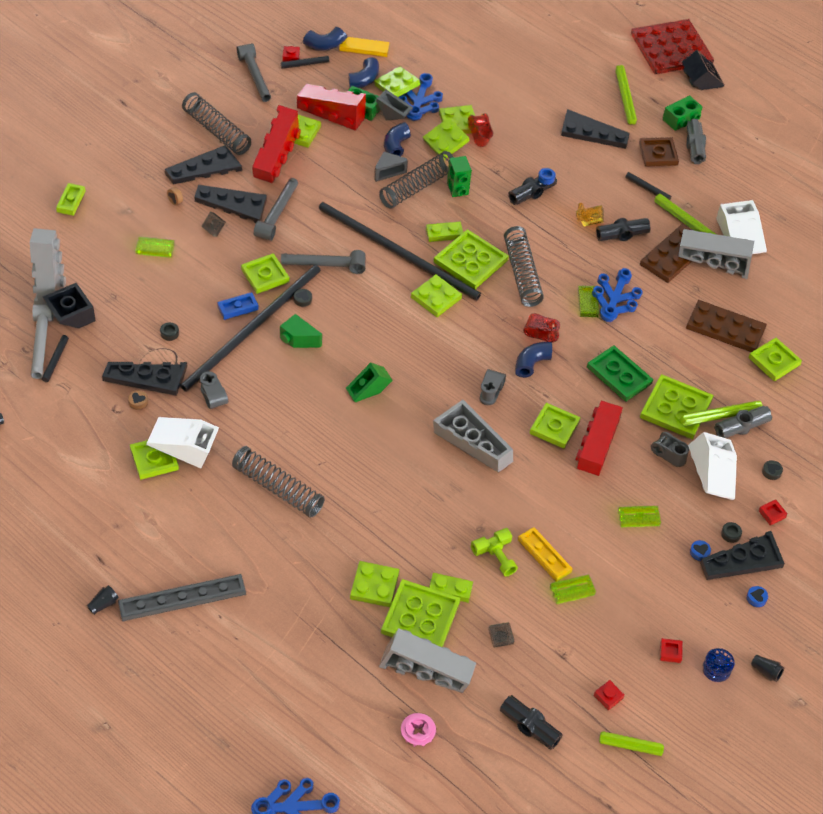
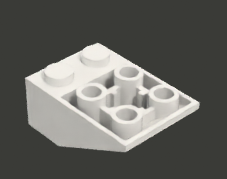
M754 201L720 204L716 220L723 235L755 241L752 254L766 252L760 216Z
M159 417L146 445L198 468H202L219 427L199 419Z
M703 432L688 445L691 457L697 468V473L700 476L702 487L705 493L734 500L737 455L732 442L729 439Z

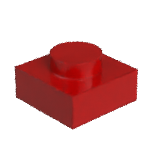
M284 46L283 62L299 60L300 47Z
M776 499L759 508L760 514L770 526L785 519L788 514Z
M662 638L660 642V661L681 663L683 641Z
M609 680L598 688L593 696L607 710H610L624 699L625 694Z

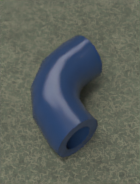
M337 26L331 32L324 35L310 30L304 36L303 44L317 51H327L338 47L348 36Z
M369 57L364 60L362 70L348 73L349 87L363 88L371 84L379 74L378 60L374 57Z
M406 122L392 127L385 135L383 144L385 152L397 156L403 155L404 149L400 143L411 137L410 128Z
M552 342L534 343L524 348L516 360V375L522 378L530 377L534 373L536 362L551 360Z

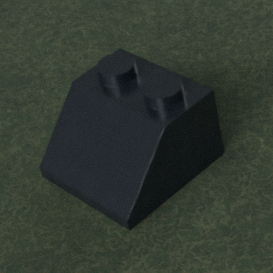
M698 50L682 61L685 67L683 71L690 77L689 82L693 87L697 86L700 90H707L725 86L714 64Z
M77 282L43 296L44 302L59 324L81 328L96 321L94 307Z

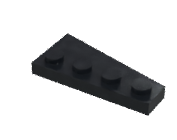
M568 109L561 136L624 149L627 148L630 134Z
M224 145L166 168L165 175L172 184L194 181L196 177L209 178L211 174L216 173L224 175L232 170L239 172L242 171V165L227 146Z
M198 185L194 197L197 203L214 209L217 207L221 208L224 212L238 214L243 219L250 218L254 220V223L261 221L267 201V195L205 185Z
M108 362L102 375V380L177 396L187 369V362H180V364H171V362H163L162 364H151V362H143V364Z
M768 531L761 537L756 536L744 544L739 543L727 551L722 550L701 560L700 564L706 580L779 569L783 568L785 563L772 531Z

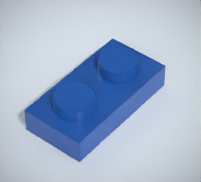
M252 292L217 302L218 309L224 320L259 310V305Z

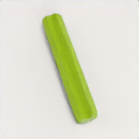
M604 731L600 733L599 742L601 744L662 756L664 752V745L661 743Z

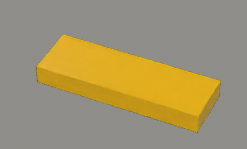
M348 37L340 44L339 51L387 57L390 42Z
M535 527L518 536V541L556 582L572 572L573 568Z

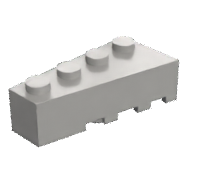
M34 228L31 235L32 277L35 278L33 293H37L34 304H46L43 296L60 290L66 285V277L63 276L64 264H61L62 251H59L60 239L57 238L56 230Z
M461 400L433 420L435 434L493 470L500 472L513 462V449L464 400Z
M398 628L386 646L379 667L386 669L387 666L396 668V673L405 675V672L415 674L417 679L422 681L432 679L435 680V684L463 693L470 684L476 662L471 661L466 656L453 653L446 647L437 646L428 639L419 638L410 631Z

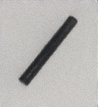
M329 56L281 62V69L329 62Z
M630 172L626 174L625 178L655 195L662 194L671 200V195Z
M62 335L44 372L42 381L49 382L69 340L68 336Z

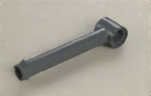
M254 44L237 46L239 61L245 60L262 101H269L271 95L255 61L256 50Z
M295 178L288 180L265 221H257L254 227V236L269 241L273 240L276 232L275 223L298 185V181Z
M361 250L352 251L350 256L295 255L285 253L281 254V264L286 266L349 267L352 273L361 274L366 269V254Z

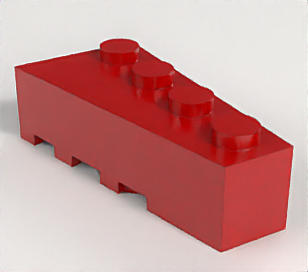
M306 84L297 95L298 109L356 131L365 119L366 94L364 93L357 95L352 91L345 93L339 92V89L327 90L322 86Z
M278 105L276 110L278 112L277 118H273L271 121L270 134L266 133L264 148L260 147L252 166L254 178L273 183L274 179L278 178L282 164L286 163L288 153L293 150L294 142L301 134L298 111Z

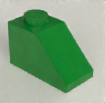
M294 314L280 325V338L291 347L320 348L322 346V333L298 315Z
M370 362L346 389L353 401L358 402L380 394L393 380L383 366Z

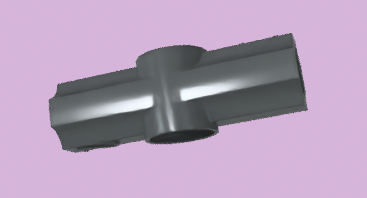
M692 119L687 122L686 126L688 134L686 145L687 149L690 150L691 161L694 164H701L706 160V135L703 134L702 123L698 119Z
M764 405L750 411L740 410L736 416L715 424L716 435L723 438L736 434L745 435L749 433L751 428L770 422L772 420L771 410L768 406L765 407Z

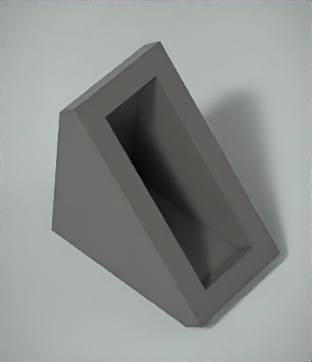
M385 90L376 99L386 121L404 119L413 109L412 106L388 90Z
M383 152L375 166L374 180L377 182L407 173V158Z

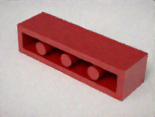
M601 400L599 407L594 408L592 414L594 420L589 421L586 430L589 434L588 436L584 435L581 443L583 449L578 450L575 459L579 461L577 469L597 476L600 475L620 421L623 407Z

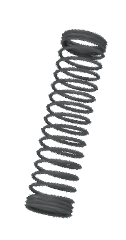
M192 92L184 98L182 102L183 110L202 124L203 127L209 130L210 133L216 136L236 155H242L248 151L252 143L251 138L217 111L216 108H213L209 102H206L196 92ZM197 95V97L192 99L193 101L194 99L198 98L197 102L193 105L192 108L189 109L190 104L192 103L191 101L189 103L188 109H186L187 101L192 96ZM205 103V106L201 109L200 113L196 114L197 110L200 109L202 104ZM208 106V110L203 114V116L199 117L200 114L204 111V109ZM210 109H212L211 113L207 116V118L203 120V117L208 113ZM215 112V115L212 117V119L208 123H206L207 119L212 115V113ZM219 115L218 119L214 122V124L210 126L211 121H213L215 116ZM222 118V121L218 124V126L213 129L214 125L218 122V120ZM226 121L225 125L219 131H217L218 127L222 124V122ZM227 124H229V126H228V128L225 130V132L222 133V134H220L221 131H222V129H223ZM230 127H233L230 133L226 137H224ZM236 130L232 138L227 140L232 131ZM240 132L236 140L231 143V140L234 138V136ZM247 138L244 145L236 150V147L243 141V139Z
M443 151L428 162L420 165V167L383 187L379 191L382 203L387 208L392 209L399 203H402L403 200L410 198L411 195L418 193L419 190L421 191L423 188H427V186L448 174V166L445 164L443 157L449 163V160L443 154H446L449 158H454V156L448 151ZM433 166L437 170L438 175L435 173ZM383 190L386 191L387 198L393 204V206L386 201L383 194Z
M520 226L511 227L505 231L504 239L521 303L527 307L536 306L543 301L544 295L526 230ZM521 230L524 232L513 234H523V237H517L510 241V237L513 236L511 235L507 239V235L512 231ZM537 292L535 295L526 296L529 293ZM539 293L541 294L540 297L535 300L523 299L524 297H534Z
M243 446L235 454L232 460L233 468L243 472L244 475H248L253 481H257L259 485L272 491L273 494H277L279 498L287 501L288 504H293L294 508L298 507V510L303 511L306 516L314 517L321 510L325 497L320 493L316 494V490L311 492V487L306 488V484L301 485V481L296 482V478H291V474L286 475V471L281 472L280 467L276 469V465H271V461L266 462V458L261 459V455L256 456V452H252L248 446ZM246 452L244 459L240 462L241 458ZM255 453V456L251 463L244 469V466L249 461L251 455ZM259 456L260 459L258 463L253 468V470L249 472L252 463ZM264 459L265 462L263 466L261 467L259 472L254 475V472L258 467L259 463ZM267 463H270L265 474L261 478H259L260 473L265 467V465ZM275 466L271 476L264 482L268 471ZM279 469L278 476H277L276 479L269 485V482H270V480H271L273 474ZM284 472V477H283V479H282L281 482L274 488L277 479H278L279 476ZM290 476L287 484L279 491L285 478ZM295 479L290 490L284 495L288 484ZM299 482L296 492L289 498L292 489ZM305 486L301 495L295 500L298 491L301 489V487ZM310 489L307 497L299 504L304 493ZM315 492L313 498L309 501L308 505L305 507V504H306L308 498L310 497V495H311L312 493Z

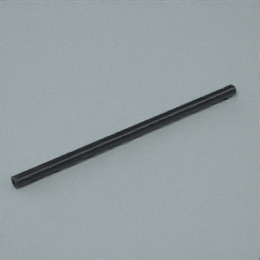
M321 202L319 205V210L431 275H438L462 293L476 301L480 298L481 292L327 203Z
M312 266L182 382L180 387L187 392L200 380L202 373L214 368L293 297L297 290L303 288L321 271L319 266Z

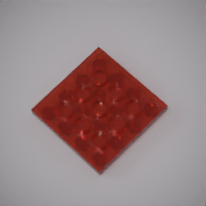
M690 19L631 29V35L654 75L683 70L685 67L682 61L696 50L714 63V58Z

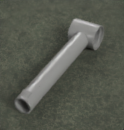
M46 304L33 305V321L37 322L31 377L35 379H40L43 376L48 321H53L54 318L53 313Z

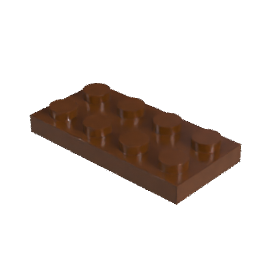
M681 224L641 259L640 265L669 283L692 262L691 260L679 257L683 230L692 229Z
M698 299L686 329L753 352L758 348L767 324Z

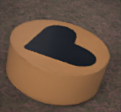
M172 187L167 190L168 199L173 205L183 202V195L178 188Z
M140 390L130 393L128 396L130 407L136 410L145 408L148 404L147 394Z

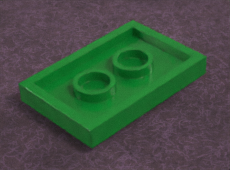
M615 345L587 363V368L625 402L653 383V378Z

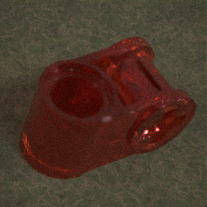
M482 113L480 116L469 115L468 126L473 135L474 142L480 147H485L494 134L489 117L486 113Z
M533 313L529 315L523 332L528 337L553 343L559 339L560 322L556 319Z

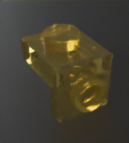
M578 203L576 216L578 220H581L583 227L604 222V209L602 205L585 209L583 203Z

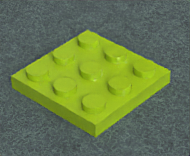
M467 229L434 257L433 263L468 286L476 289L508 261L509 255Z
M661 374L640 414V418L693 440L701 423L684 426L680 421V417L683 414L708 410L714 395Z
M402 579L381 628V634L393 637L399 628L410 631L419 638L428 639L433 644L443 647L461 598Z

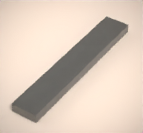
M238 574L118 600L123 622L246 595V589L242 575Z

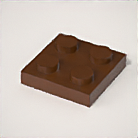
M673 137L640 138L639 145L645 167L678 166L679 158Z

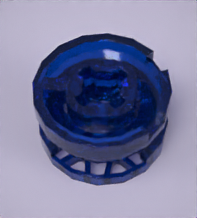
M711 649L703 662L704 675L714 682L726 681L732 673L735 660L732 654L725 649Z

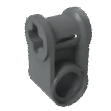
M487 369L481 384L480 402L482 404L492 405L496 402L504 386L506 374Z
M210 371L202 373L200 376L201 392L208 408L213 409L229 402L227 393L217 375Z
M662 432L660 438L651 444L653 453L672 465L681 467L686 464L689 447L685 442L680 441L672 434Z

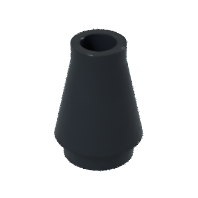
M108 585L105 588L102 587L86 606L95 615L97 612L115 604L119 597L112 587Z
M755 655L751 662V666L755 667L770 681L774 680L777 682L784 672V667L781 666L780 662L759 655Z

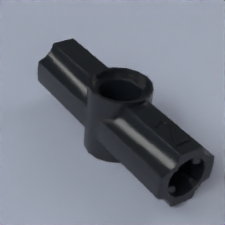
M556 176L555 181L548 185L539 182L538 177L535 179L528 177L521 186L509 191L508 197L513 205H518L531 197L538 199L545 190L557 185Z
M626 218L617 219L613 224L597 226L598 241L619 238L620 241H627L633 235L650 233V221L648 218L628 221Z
M513 695L508 696L500 707V711L514 721L518 729L525 736H533L550 750L554 749L561 740L563 734L546 722L544 715L539 710L528 708Z

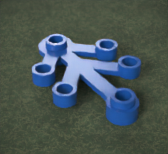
M429 73L420 75L421 86L417 96L410 90L398 97L413 107L407 115V118L410 120H419L424 113H437L439 111V104L437 102L443 100L442 92L436 91L424 97L427 88L432 85L433 77ZM406 96H408V97L412 100V102L414 103V105H411V104L407 101V97H406ZM431 102L428 106L420 108L421 105Z
M627 268L618 271L616 276L618 283L614 291L608 283L609 276L604 273L600 274L597 279L598 284L601 286H595L592 291V295L602 307L600 310L601 318L606 322H612L617 318L618 314L634 312L638 304L632 299L638 300L642 296L643 291L638 287L633 288L629 293L621 294L624 285L628 284L632 277L631 271ZM604 291L610 299L609 304L603 297ZM628 301L626 305L616 307L617 303Z
M304 778L301 780L299 787L284 802L275 803L281 795H287L291 791V783L283 779L278 782V786L267 798L260 797L256 799L252 804L251 811L252 814H276L280 812L285 814H301L298 811L324 810L327 813H334L339 809L340 799L335 793H327L323 796L322 800L298 801L304 794L311 793L313 790V781L310 778ZM305 783H308V784L311 785L309 788H304V787H303V785H304ZM282 785L288 786V788L285 790L281 789L280 787ZM333 803L335 806L328 807L327 804ZM261 807H265L267 809L265 812L259 811Z

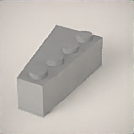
M684 229L679 257L700 264L705 262L712 268L720 267L726 269L727 273L734 274L735 272L741 274L742 278L748 279L755 241Z

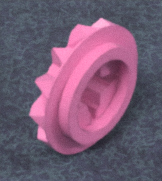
M421 713L407 716L401 725V736L405 738L406 743L409 742L414 747L416 745L424 747L425 744L432 741L436 733L434 721L429 716ZM414 727L417 729L423 727L422 734L419 732L414 734Z

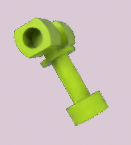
M508 528L494 532V536L489 539L481 537L471 542L470 547L475 556L489 552L490 555H496L501 563L500 570L504 576H510L518 569L515 562L508 560L502 551L503 545L512 541V534Z

